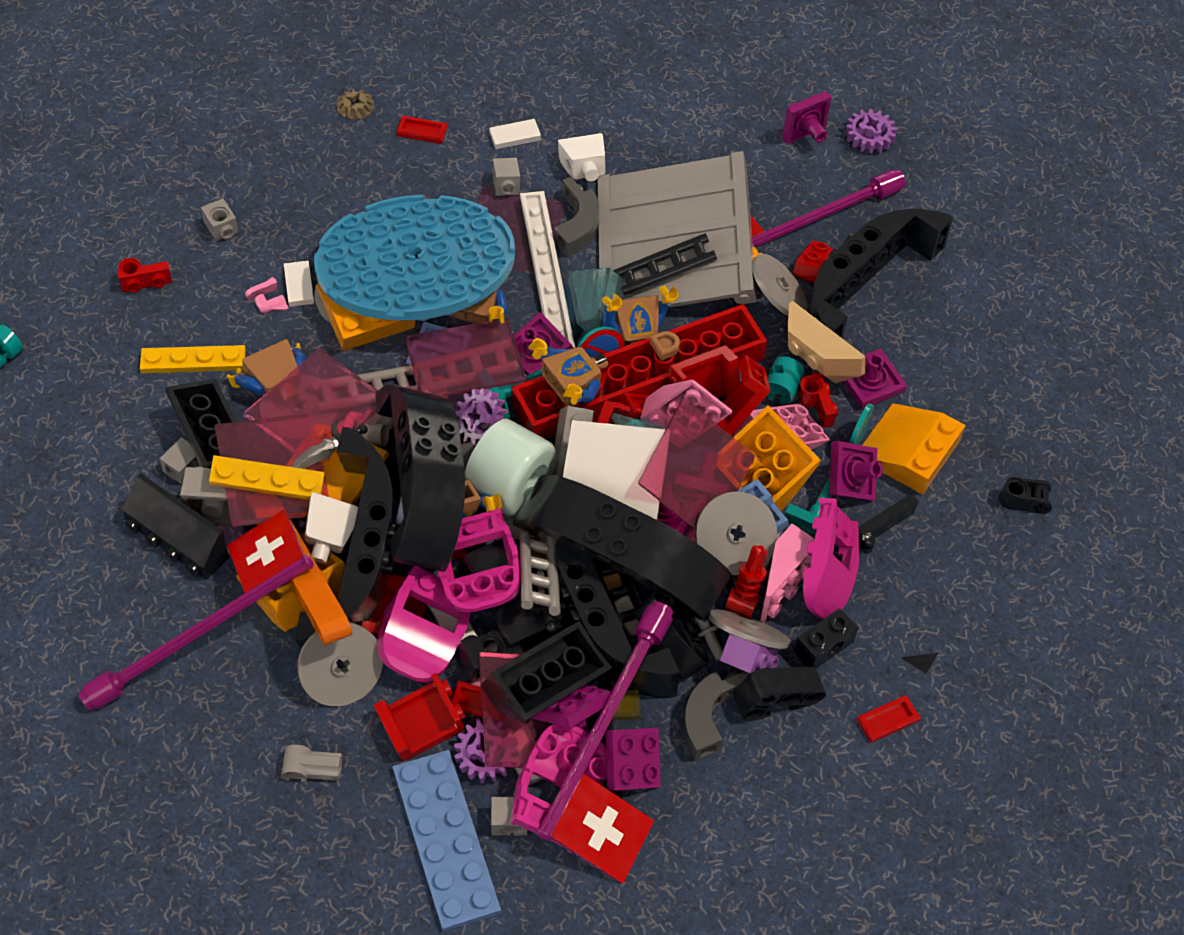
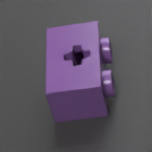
M730 634L720 661L752 673L762 668H776L779 661L777 657L779 650Z

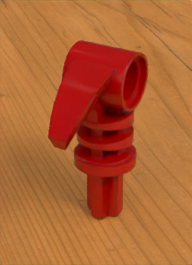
M763 545L752 546L748 560L740 564L737 581L730 592L725 606L726 610L749 619L752 618L753 610L757 607L760 598L758 594L762 581L767 574L763 565L768 551Z

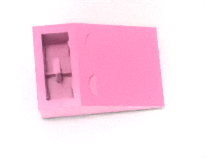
M692 379L664 385L649 395L645 400L640 420L650 428L670 430L669 442L680 449L732 413V410Z
M800 403L772 407L773 411L811 450L830 441L823 432L822 427L813 420L808 410ZM763 409L754 410L733 434L737 435Z
M791 524L775 542L760 619L763 623L766 621L767 615L771 618H775L782 608V604L779 602L783 597L788 600L794 597L799 589L797 585L804 580L805 568L811 567L812 555L806 552L808 542H814V538L794 524Z

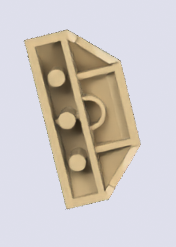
M794 301L789 303L788 348L794 355H799L812 369L818 370L834 383L859 377L865 373V356Z

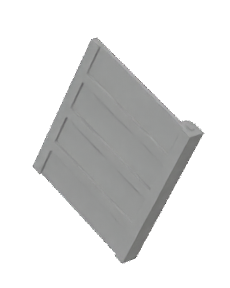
M743 151L731 153L729 156L612 176L606 174L598 177L601 316H603L605 307L602 298L605 296L611 300L613 299V293L617 294L622 300L659 295L660 298L662 295L659 290L662 286H666L669 292L671 287L674 286L679 293L677 300L671 302L669 307L733 297L738 304L757 302L756 283L752 271L754 256L747 164ZM701 234H707L709 242L703 244L706 253L714 250L717 260L624 297L621 287L627 285L624 276L616 279L614 269ZM694 249L680 254L683 262L697 257ZM670 258L656 263L659 271L674 266ZM647 267L633 272L636 281L650 276Z

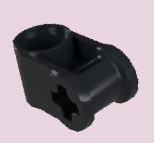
M1010 477L1006 480L999 494V502L1007 509L1047 514L1052 510V503L1049 501L1051 484L1046 480Z

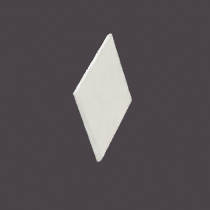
M572 420L563 477L598 490L657 520L670 430Z

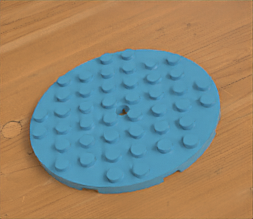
M411 195L391 198L365 206L366 211L357 215L348 214L324 234L319 242L320 247L314 255L317 281L324 293L338 305L364 317L385 320L426 321L434 317L453 315L457 311L480 302L496 291L512 271L515 262V244L513 234L506 222L500 216L495 217L488 213L487 207L466 199L440 195L438 199H424L423 195Z

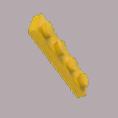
M245 345L142 348L140 371L141 373L235 371L237 368L243 370L242 359L246 357Z
M214 455L209 485L310 500L312 492L321 495L324 472Z

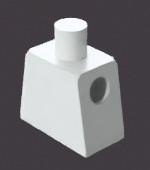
M602 133L558 140L559 160L573 179L586 178L588 181H595L599 176L605 174V151Z
M312 492L308 506L304 542L314 545L311 553L314 561L325 564L330 551L335 553L343 551L353 532L358 507Z

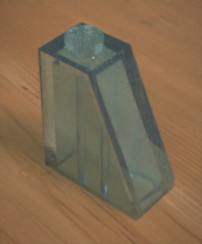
M610 267L568 272L567 278L577 324L586 333L595 328L603 327L602 321L605 304L602 302V298L607 296L612 300L613 293L619 296L623 279Z

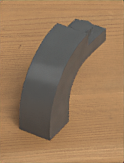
M572 177L563 180L562 195L577 214L571 220L555 227V242L567 257L580 252L592 242L597 233L599 223V201L592 188L584 192L582 186L577 184Z
M716 671L704 678L691 693L686 706L683 728L685 742L694 761L721 750L723 739L713 722L712 712L721 703L734 698L733 691L749 675V672L744 671L739 674L734 672L726 676L722 681Z

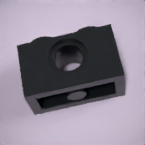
M839 608L797 637L794 653L807 667H815L817 669L854 643L858 627Z
M493 629L484 635H469L463 638L454 656L467 683L486 679L492 671L524 652L521 646L508 647L500 630Z

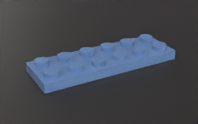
M446 750L392 766L442 932L500 914L501 908L450 751Z

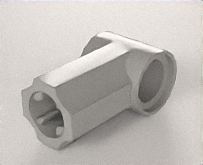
M376 410L367 423H359L357 427L360 424H365L368 427V432L362 434V436L372 445L385 448L389 440V431L393 426V418L377 415Z
M289 745L285 749L281 777L286 781H289L290 778L301 779V782H305L307 778L339 781L342 753L316 752L303 745Z

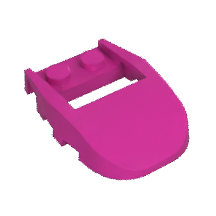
M819 498L818 503L821 505L819 517L814 518L812 526L817 531L814 542H808L806 552L812 555L811 567H806L804 571V599L807 608L819 619H824L840 608L842 610L854 587L859 566L858 522L851 521L837 506V500L833 498ZM834 544L839 547L838 554L843 556L842 563L833 555Z
M500 508L463 518L454 551L502 538L508 560L507 565L456 579L454 578L451 561L445 572L437 570L447 598L453 607L460 612H476L504 604L513 599L520 591L517 546L513 541L508 525H505Z
M413 566L408 571L406 579L396 590L390 603L386 606L383 613V625L378 634L377 650L384 664L393 671L418 682L433 681L431 675L436 673L440 677L450 664L469 625L470 612H460L453 607L446 596L440 577L418 566ZM408 595L458 619L454 632L452 633L403 609Z
M553 724L542 733L536 741L516 782L510 824H517L536 833V829L540 828L551 804L527 793L532 774L561 788L589 732L577 726L566 728ZM600 741L584 774L603 786L604 780L607 779L606 748Z

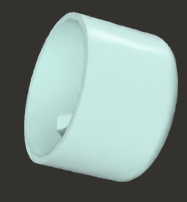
M502 419L486 431L474 448L465 469V481L470 480L478 495H488L490 497L500 495L503 507L501 509L502 514L514 518L537 479L541 475H553L556 465V450L553 444L510 419Z

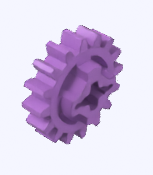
M869 109L868 113L860 110L859 115L853 113L852 118H848L845 135H848L847 141H853V148L860 146L861 152L869 149V153L872 154L873 150L876 149L881 153L883 147L889 149L890 144H894L897 128L894 127L895 121H888L889 115L881 116L880 110L877 113H873L872 109Z
M483 388L481 390L472 389V394H464L465 402L458 401L457 404L461 409L455 412L459 416L458 425L461 427L459 432L460 435L464 436V442H473V445L476 446L486 431L496 422L502 420L504 414L508 413L507 409H502L501 406L505 401L498 399V393Z
M488 718L486 725H482L478 719L476 720L477 727L472 728L467 724L466 729L468 733L466 735L463 733L458 734V738L462 743L454 744L455 751L458 752L455 755L457 763H461L459 767L462 773L468 771L469 779L473 780L478 775L480 782L484 783L486 777L490 776L491 780L496 782V774L500 773L505 777L507 776L505 768H514V761L511 758L518 757L517 749H514L518 744L516 738H511L513 736L512 730L510 728L504 730L503 722L500 721L496 726H493L492 719ZM484 742L486 743L487 747H489V759H487L486 755L483 753ZM474 763H480L485 767L476 766Z

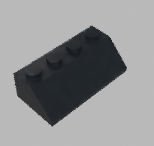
M216 379L165 388V392L200 466L211 469L214 455L254 461V455Z
M142 473L137 476L122 509L126 520V527L134 534L142 533L145 536V540L152 547L157 548L160 546L164 549L165 554L171 561L175 563L180 561L185 564L186 570L192 576L198 577L200 575L205 580H208L229 559L223 531Z
M502 538L471 551L463 557L471 574L508 564ZM513 539L515 545L517 546L520 573L519 539ZM531 568L532 574H537L538 569ZM521 580L520 591L513 599L504 604L489 608L508 647L521 646L522 648H533L568 628L562 618V613L555 616L556 632L548 633L542 612L522 608ZM532 585V591L539 593L538 588Z
M580 621L492 671L480 686L496 710L524 723L603 675L612 667Z

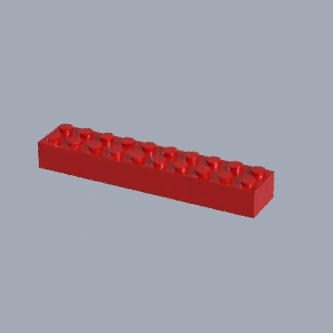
M744 304L669 330V332L675 333L680 339L679 351L676 355L662 361L649 343V338L605 353L604 356L608 361V367L600 370L601 385L597 395L592 402H579L574 407L593 410L592 422H595L599 418L605 400L620 402L618 398L623 392L651 395L662 386L669 385V378L672 377L671 365L725 345L738 357V361L744 355H747L755 362L764 359L767 340ZM541 376L511 387L512 407L523 427L544 439L556 436L560 409L566 406L545 378Z

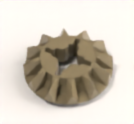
M353 89L350 93L344 91L343 96H338L336 105L340 115L355 120L362 119L373 111L374 100H372L371 94H365L363 89L359 92Z

